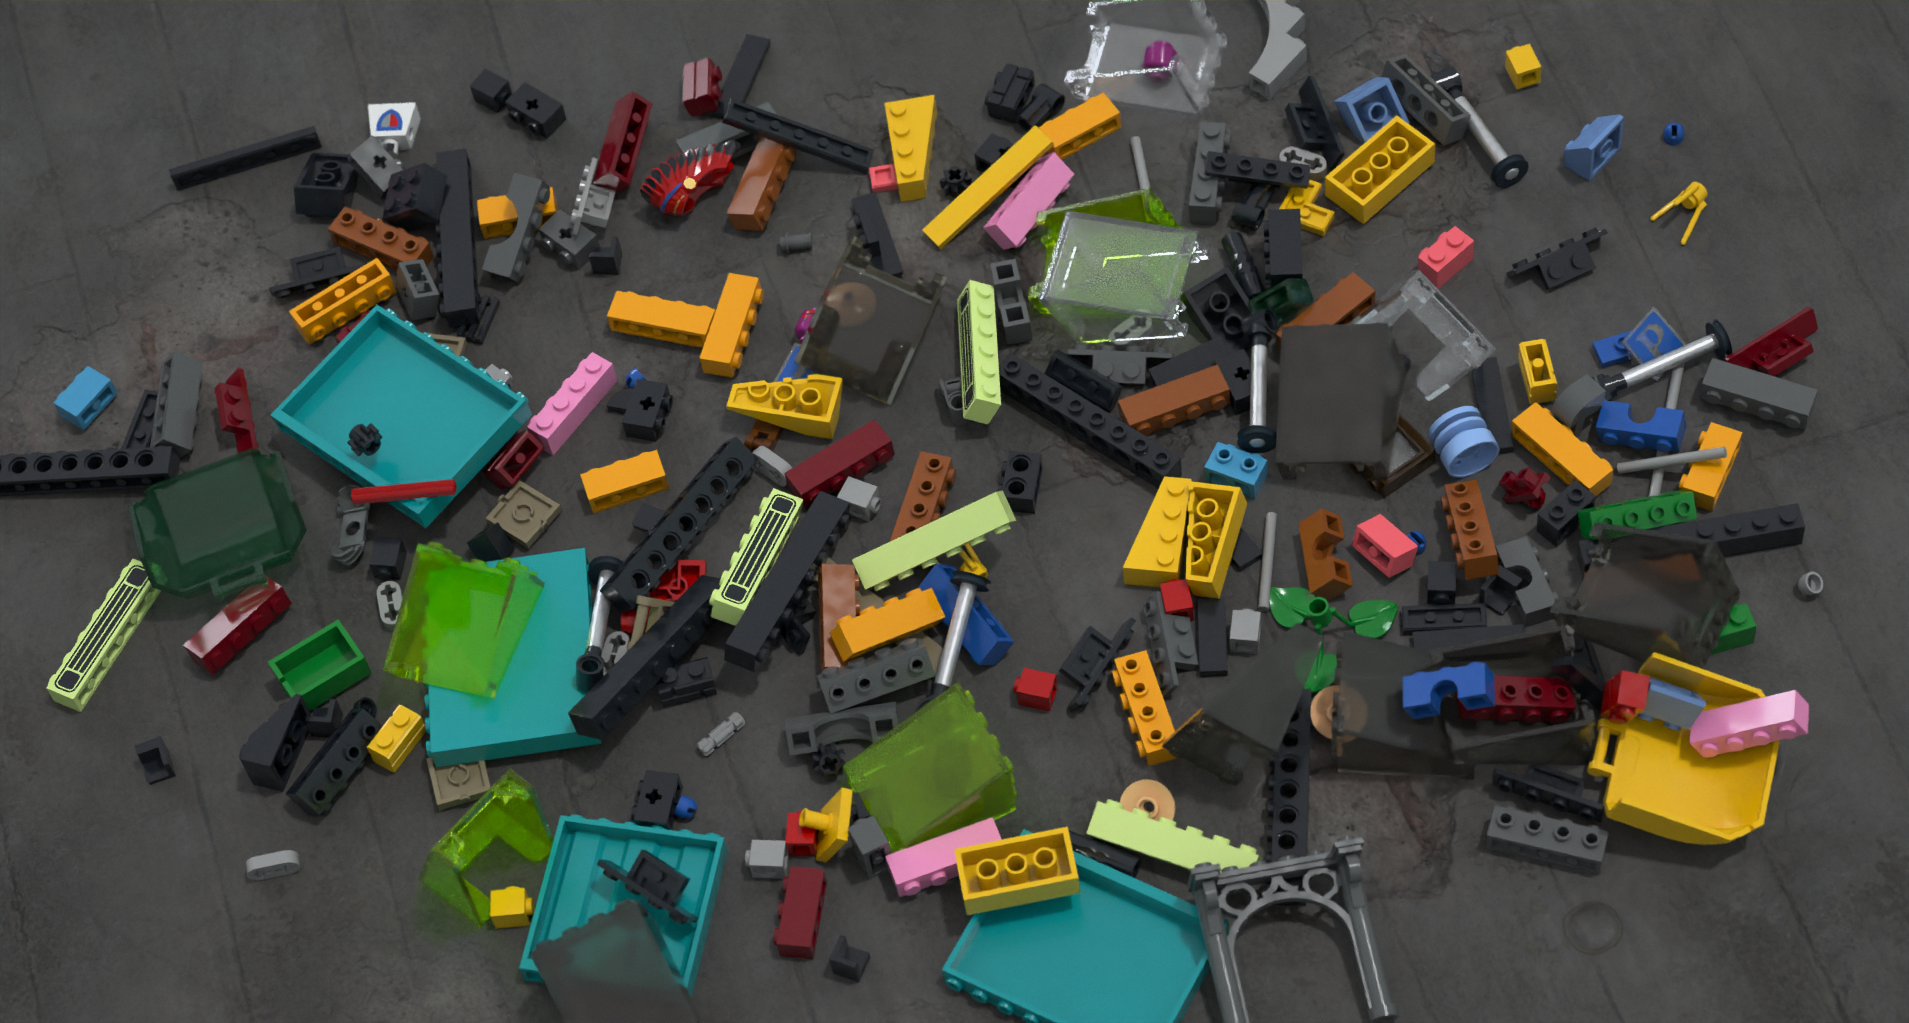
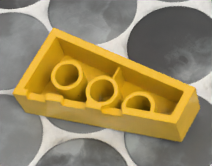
M935 95L885 103V110L900 200L904 202L926 198L930 159L932 158V144L935 136V121L937 120Z
M1163 478L1123 566L1124 584L1160 587L1161 583H1166L1169 580H1180L1187 538V525L1189 524L1188 501L1190 492L1188 487L1189 481H1192L1191 479Z
M1189 481L1188 490L1190 498L1188 501L1189 525H1187L1186 581L1193 595L1219 599L1246 511L1247 502L1240 487Z

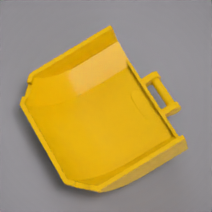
M1652 653L1638 671V674H1644L1697 692L1706 702L1702 712L1766 697L1762 690L1658 653ZM1637 716L1625 724H1615L1606 718L1598 720V738L1593 760L1589 762L1587 772L1593 776L1608 778L1603 800L1607 818L1675 841L1703 845L1729 843L1760 828L1764 824L1780 740L1766 745H1757L1740 751H1731L1714 757L1703 758L1690 744L1691 728L1681 727L1680 731L1664 726L1665 721L1654 718L1653 722ZM1610 734L1617 736L1612 763L1609 765L1604 763Z

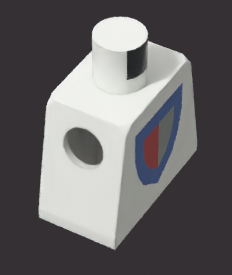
M416 103L369 104L371 136L373 135L376 140L380 139L388 148V153L393 159L397 158L398 151L411 149L420 123V115Z

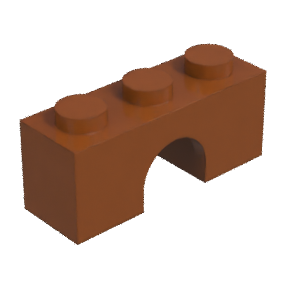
M1321 508L1298 524L1310 594L1331 601L1353 587L1349 562L1331 556L1334 547L1345 539L1341 516Z

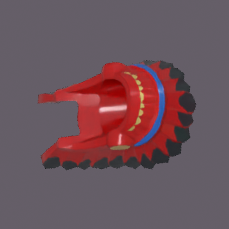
M727 141L725 144L718 142L715 146L710 143L705 148L698 146L695 149L689 148L685 153L678 152L675 157L669 156L666 162H660L658 168H652L651 175L646 177V182L640 188L641 196L649 204L660 208L663 214L684 216L685 214L692 213L695 203L701 196L713 188L723 186L725 180L730 176L734 167L731 158L736 151L735 141Z

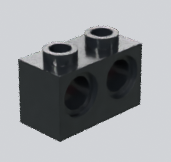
M1009 451L1008 460L1003 461L1001 475L1004 477L1003 484L998 485L997 492H1004L1012 512L1035 514L1043 471L1041 454Z
M1576 480L1573 481L1538 513L1536 531L1554 546L1558 547L1580 527L1578 510L1595 507L1596 496Z

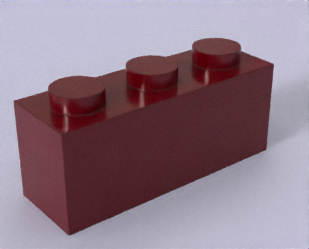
M791 866L789 876L784 877L783 893L786 894L784 902H780L778 907V919H781L779 928H775L773 935V944L777 945L780 956L814 959L828 882L824 869Z

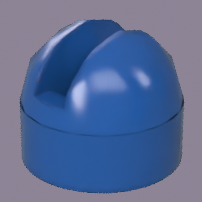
M1669 123L1666 125L1663 132L1664 141L1669 145L1682 143L1685 134L1683 126L1680 123ZM1672 131H1676L1677 136H1672Z
M634 368L627 374L625 382L629 388H634L637 379H646Z
M1412 531L1407 534V537L1418 545L1416 555L1422 554L1426 549L1425 536L1419 531Z
M682 795L674 815L682 819L693 818L696 814L690 810L698 809L697 803L692 798Z

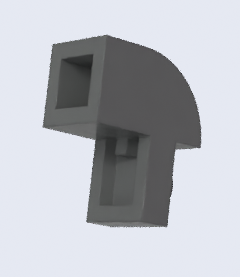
M1586 374L1569 385L1560 394L1551 411L1556 415L1555 419L1560 424L1568 426L1577 438L1581 435L1585 418L1601 409L1606 390Z

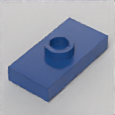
M1637 329L1593 342L1592 348L1602 368L1639 357L1628 344V339ZM1643 330L1635 340H1641L1647 349L1653 353V346L1645 335V330Z

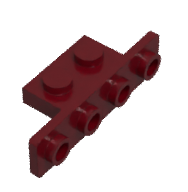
M1807 307L1730 354L1724 361L1751 370L1755 369L1767 375H1779L1785 369L1802 361L1803 358L1814 352L1812 343L1804 339L1818 330L1814 310Z
M237 368L226 380V384L220 382L214 389L222 431L235 434L240 465L246 466L257 455L258 443L256 442L255 425L252 420L251 403L248 397L244 370Z

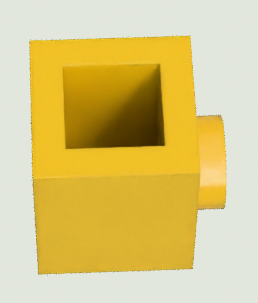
M1530 44L1521 47L1517 46L1506 51L1505 68L1516 90L1541 82V65Z
M510 886L504 890L491 891L490 917L496 929L530 926V915H534L533 898L528 897L525 888Z

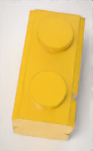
M1546 339L1520 343L1518 362L1529 404L1556 400L1557 381Z
M399 705L393 712V716L389 717L367 746L372 760L395 773L426 733V726L423 724L422 717L412 710Z

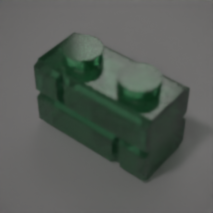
M1288 278L1251 299L1249 304L1253 313L1265 308L1272 309L1279 323L1313 304L1314 298L1306 279Z

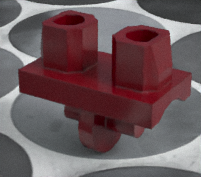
M1529 467L1523 468L1519 471L1518 475L1513 471L1505 472L1498 483L1506 491L1502 500L1506 504L1524 501L1530 508H1539L1544 504L1546 497L1542 485L1548 482L1551 477L1546 472L1535 474Z

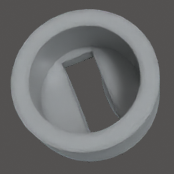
M1809 572L1799 578L1798 588L1803 594L1814 595L1822 591L1823 580L1818 573Z

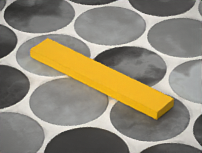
M1035 125L922 229L924 234L941 250L1054 146L1053 142Z

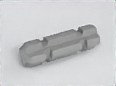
M738 712L732 713L727 718V722L724 720L707 734L708 738L704 737L697 743L698 750L704 756H708L715 750L713 747H719L734 734V730L738 731L745 725L744 718Z

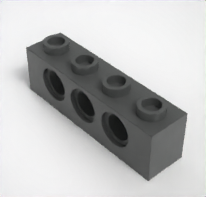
M1407 54L1388 59L1381 77L1389 78L1405 110L1443 145L1463 139L1471 114Z

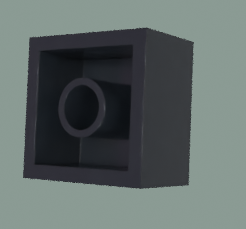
M426 163L391 174L388 181L389 187L386 201L384 202L382 220L405 231L439 221L447 175Z

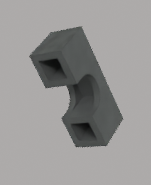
M1016 259L991 263L992 282L1006 344L1033 340Z
M1527 536L1495 546L1498 566L1501 565L1529 584L1526 588L1515 591L1514 605L1525 627L1555 619L1557 607L1560 606L1559 598L1556 591H1551L1548 585L1550 580L1547 570L1539 565L1538 561L1540 558L1536 546L1530 545Z

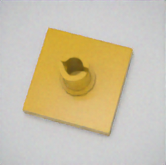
M842 787L821 809V813L808 810L807 808L802 810L799 825L819 830L816 860L827 863L848 841L853 790Z

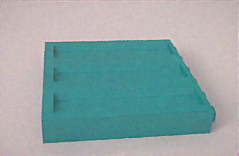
M576 814L570 816L560 815L519 967L524 980L690 1004L728 853L725 838L715 833L703 835L695 834L686 829L673 831L656 825L644 827L633 822L622 824L614 823L605 818L592 820L585 819L583 816ZM647 850L690 878L677 904L698 917L696 923L685 922L682 925L675 922L669 917L670 912L664 908L659 910L647 903L648 898L644 895H635L625 889L626 884L621 880L614 881L603 874L604 869L599 867L597 862L599 859L610 860L629 872L640 851Z

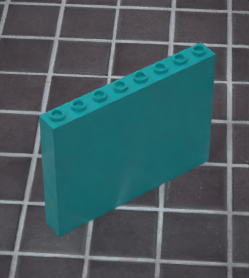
M376 305L270 416L280 431L363 487L454 479L457 486L456 494L386 501L424 528H427L531 417L532 412L528 406L529 400L522 393H514L502 380L495 381L486 370L481 367L479 369L475 368L466 357L462 355L460 357L456 356L447 345H439L427 332L422 334L410 321L406 320L403 322L391 309L385 310ZM372 423L382 436V439H380L381 446L373 455L367 456L362 453L361 456H357L347 443L350 440L349 433L358 424H363L367 427Z
M585 548L425 571V582H421V592L423 598H426V604H422V616L426 620V626L422 627L424 642L427 643V649H423V658L425 665H428V671L424 672V682L426 688H429V694L424 696L425 707L429 711V717L425 718L427 734H430V740L426 741V750L428 757H433L436 767L601 744L599 739L578 735L568 715V712L587 694L576 686V662L579 657L585 654L593 612L591 581L587 574L590 562Z
M1023 829L1020 836L1033 833ZM1073 851L1081 893L974 914L942 968L944 982L949 988L958 992L963 990L971 994L978 1002H989L1004 1014L1012 1015L1013 1013L1021 1017L1025 1023H1181L1210 970V964L1196 905ZM1223 918L1228 937L1230 932L1229 920Z

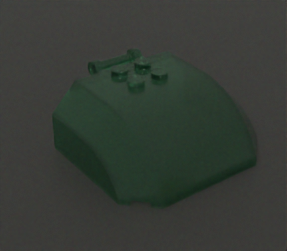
M259 449L243 451L153 484L145 490L146 497L140 503L134 501L128 506L138 555L153 588L187 600L212 591L216 602L224 600V596L259 583L260 586L267 584L266 570L291 561L307 528L280 451L272 450L269 453L270 455L261 454Z

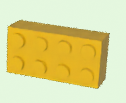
M1395 116L1325 177V196L1364 224L1435 162V143L1400 117Z
M1068 827L954 849L967 915L1081 893Z

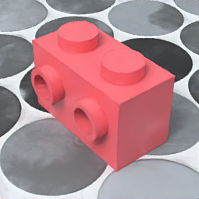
M1456 226L1448 232H1443L1431 247H1426L1419 254L1418 276L1438 290L1474 259V240Z
M1381 514L1357 525L1351 545L1388 578L1412 567L1418 545Z

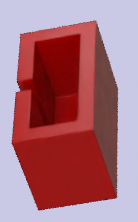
M1622 670L1614 678L1607 681L1604 685L1600 716L1609 718V721L1615 724H1625L1644 711L1650 676Z

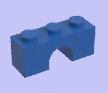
M1603 400L1596 424V431L1599 442L1607 445L1617 444L1631 446L1635 449L1648 448L1665 453L1670 451L1679 453L1687 424L1684 410L1661 407L1656 408L1655 415L1650 421L1635 423L1633 422L1629 403Z
M1472 662L1467 666L1456 668L1443 667L1439 671L1428 673L1415 672L1413 675L1403 677V708L1413 720L1440 715L1442 699L1452 692H1458V699L1467 710L1495 706L1494 674L1485 663Z

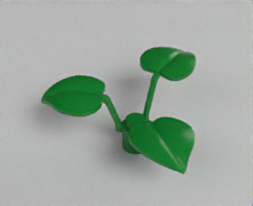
M1271 587L1270 608L1274 619L1280 626L1296 629L1307 619L1316 628L1319 653H1305L1294 664L1296 681L1303 689H1311V693H1318L1324 688L1332 686L1340 674L1341 665L1338 657L1335 654H1324L1322 628L1327 627L1331 623L1332 616H1335L1350 628L1355 627L1356 634L1360 638L1375 640L1383 637L1391 629L1399 609L1398 604L1390 601H1362L1350 609L1349 617L1351 621L1338 613L1335 607L1330 608L1325 598L1315 597L1305 588Z

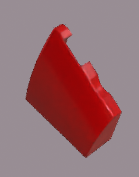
M678 560L669 572L661 575L659 578L661 583L650 592V598L676 602L701 575L707 576L706 561Z

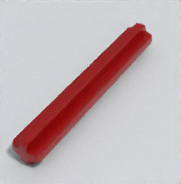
M454 479L354 488L351 490V500L353 504L447 496L456 494L457 486Z

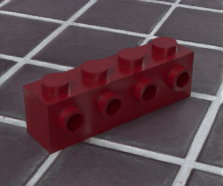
M634 91L615 102L592 182L596 186L615 190V194L625 190L630 185L653 104Z
M874 419L785 472L787 486L794 496L803 499L802 506L806 509L812 505L820 491L827 494L842 489L848 476L855 479L863 477L869 470L889 461L895 455L892 440Z
M262 574L183 646L194 663L211 675H214L287 609L292 602L281 585Z
M1494 675L1495 706L1467 710L1458 699V692H1455L1461 718L1473 719L1475 721L1491 719L1501 722L1517 720L1527 723L1543 721L1559 724L1565 722L1576 709L1571 686L1562 678Z

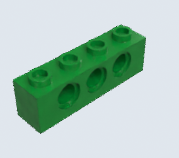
M1678 490L1578 510L1582 538L1595 540L1697 519L1693 492Z

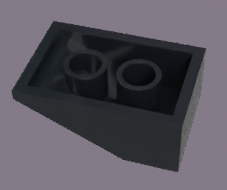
M311 153L294 185L296 214H304L308 217L322 215L336 218L344 207L351 208L358 173L347 162L349 154Z
M1228 266L1185 291L1178 298L1193 323L1208 341L1221 336L1229 354L1252 345V342L1248 340L1243 332L1241 322L1244 316L1252 314L1256 310Z
M295 694L249 736L247 743L241 747L239 758L253 785L281 792L284 791L309 734L305 724V717L311 716L302 695Z

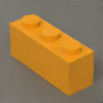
M1103 92L1096 97L1089 98L1085 103L1067 110L1059 117L1045 122L1039 129L1054 144L1047 152L1049 154L1054 152L1063 160L1120 129L1121 119L1120 112Z
M553 187L549 189L550 198L547 204H544L541 213L542 222L539 228L558 211ZM507 195L477 200L479 223L484 239L512 235L515 231L518 213L515 205L506 197Z
M1713 422L1710 423L1707 432H1701L1697 444L1700 447L1699 450L1726 447L1727 457L1688 464V468L1691 469L1688 475L1683 474L1678 489L1693 492L1695 506L1713 512L1741 447L1743 432Z
M657 450L643 452L636 457L618 460L611 465L594 468L580 474L593 514L669 490Z

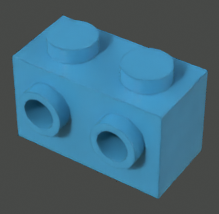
M87 366L75 377L67 389L58 395L54 405L63 419L84 431L118 393L111 379Z
M1217 442L1204 466L1205 481L1211 484L1240 487L1244 496L1255 499L1268 475L1267 459L1256 453L1250 454L1239 450L1234 445H1225Z

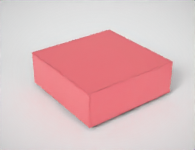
M894 164L869 168L873 192L879 193L898 189Z

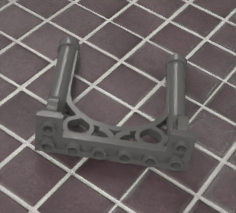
M1341 837L1337 842H1334L1332 851L1323 853L1322 850H1316L1307 853L1305 857L1284 856L1279 858L1278 862L1267 863L1266 861H1257L1251 863L1250 867L1240 869L1237 866H1229L1221 870L1220 864L1212 865L1211 862H1203L1195 865L1190 870L1187 888L1188 892H1192L1195 898L1223 1023H1250L1234 956V942L1240 928L1259 910L1273 904L1294 901L1320 906L1334 914L1345 926L1352 943L1370 1023H1387L1399 1017L1397 1005L1392 1001L1362 879L1359 858L1364 844L1363 837ZM1304 876L1302 891H1298V886L1289 885L1284 881V879ZM1327 877L1332 881L1333 888L1324 896H1321L1309 888L1308 882L1311 879ZM1271 882L1270 887L1261 893V899L1257 900L1256 891L1251 886ZM1339 889L1342 892L1346 911L1332 901ZM1244 892L1250 897L1251 903L1244 911L1231 908L1226 902V897L1232 893ZM1222 912L1236 919L1228 937Z

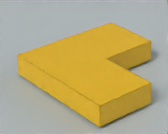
M1309 179L1307 189L1291 187L1279 209H1300L1301 229L1324 237L1335 217V212L1314 205L1322 190V184Z

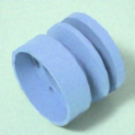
M1462 406L1443 414L1432 424L1428 431V438L1431 444L1434 446L1437 454H1440L1441 461L1449 475L1454 478L1468 477L1484 470L1495 460L1500 450L1491 431L1487 429L1480 412L1473 406Z

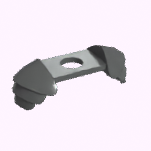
M349 484L338 491V507L336 510L338 514L343 515L340 545L332 547L330 552L332 558L345 565L355 562L364 550L368 513L370 510V503L353 504L351 490L361 488L354 484ZM359 523V531L354 535H348L349 528L353 524Z

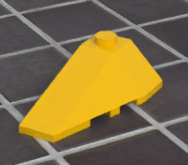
M813 374L807 375L808 378L792 380V377L783 378V381L767 383L763 380L733 384L726 407L728 410L807 436L833 439L839 419L843 380L838 377Z

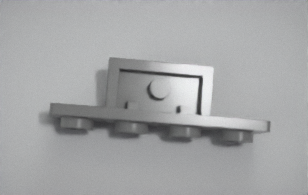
M592 158L591 165H585L570 220V224L574 225L572 233L574 235H578L581 222L604 228L607 226L615 190L591 184L597 158Z

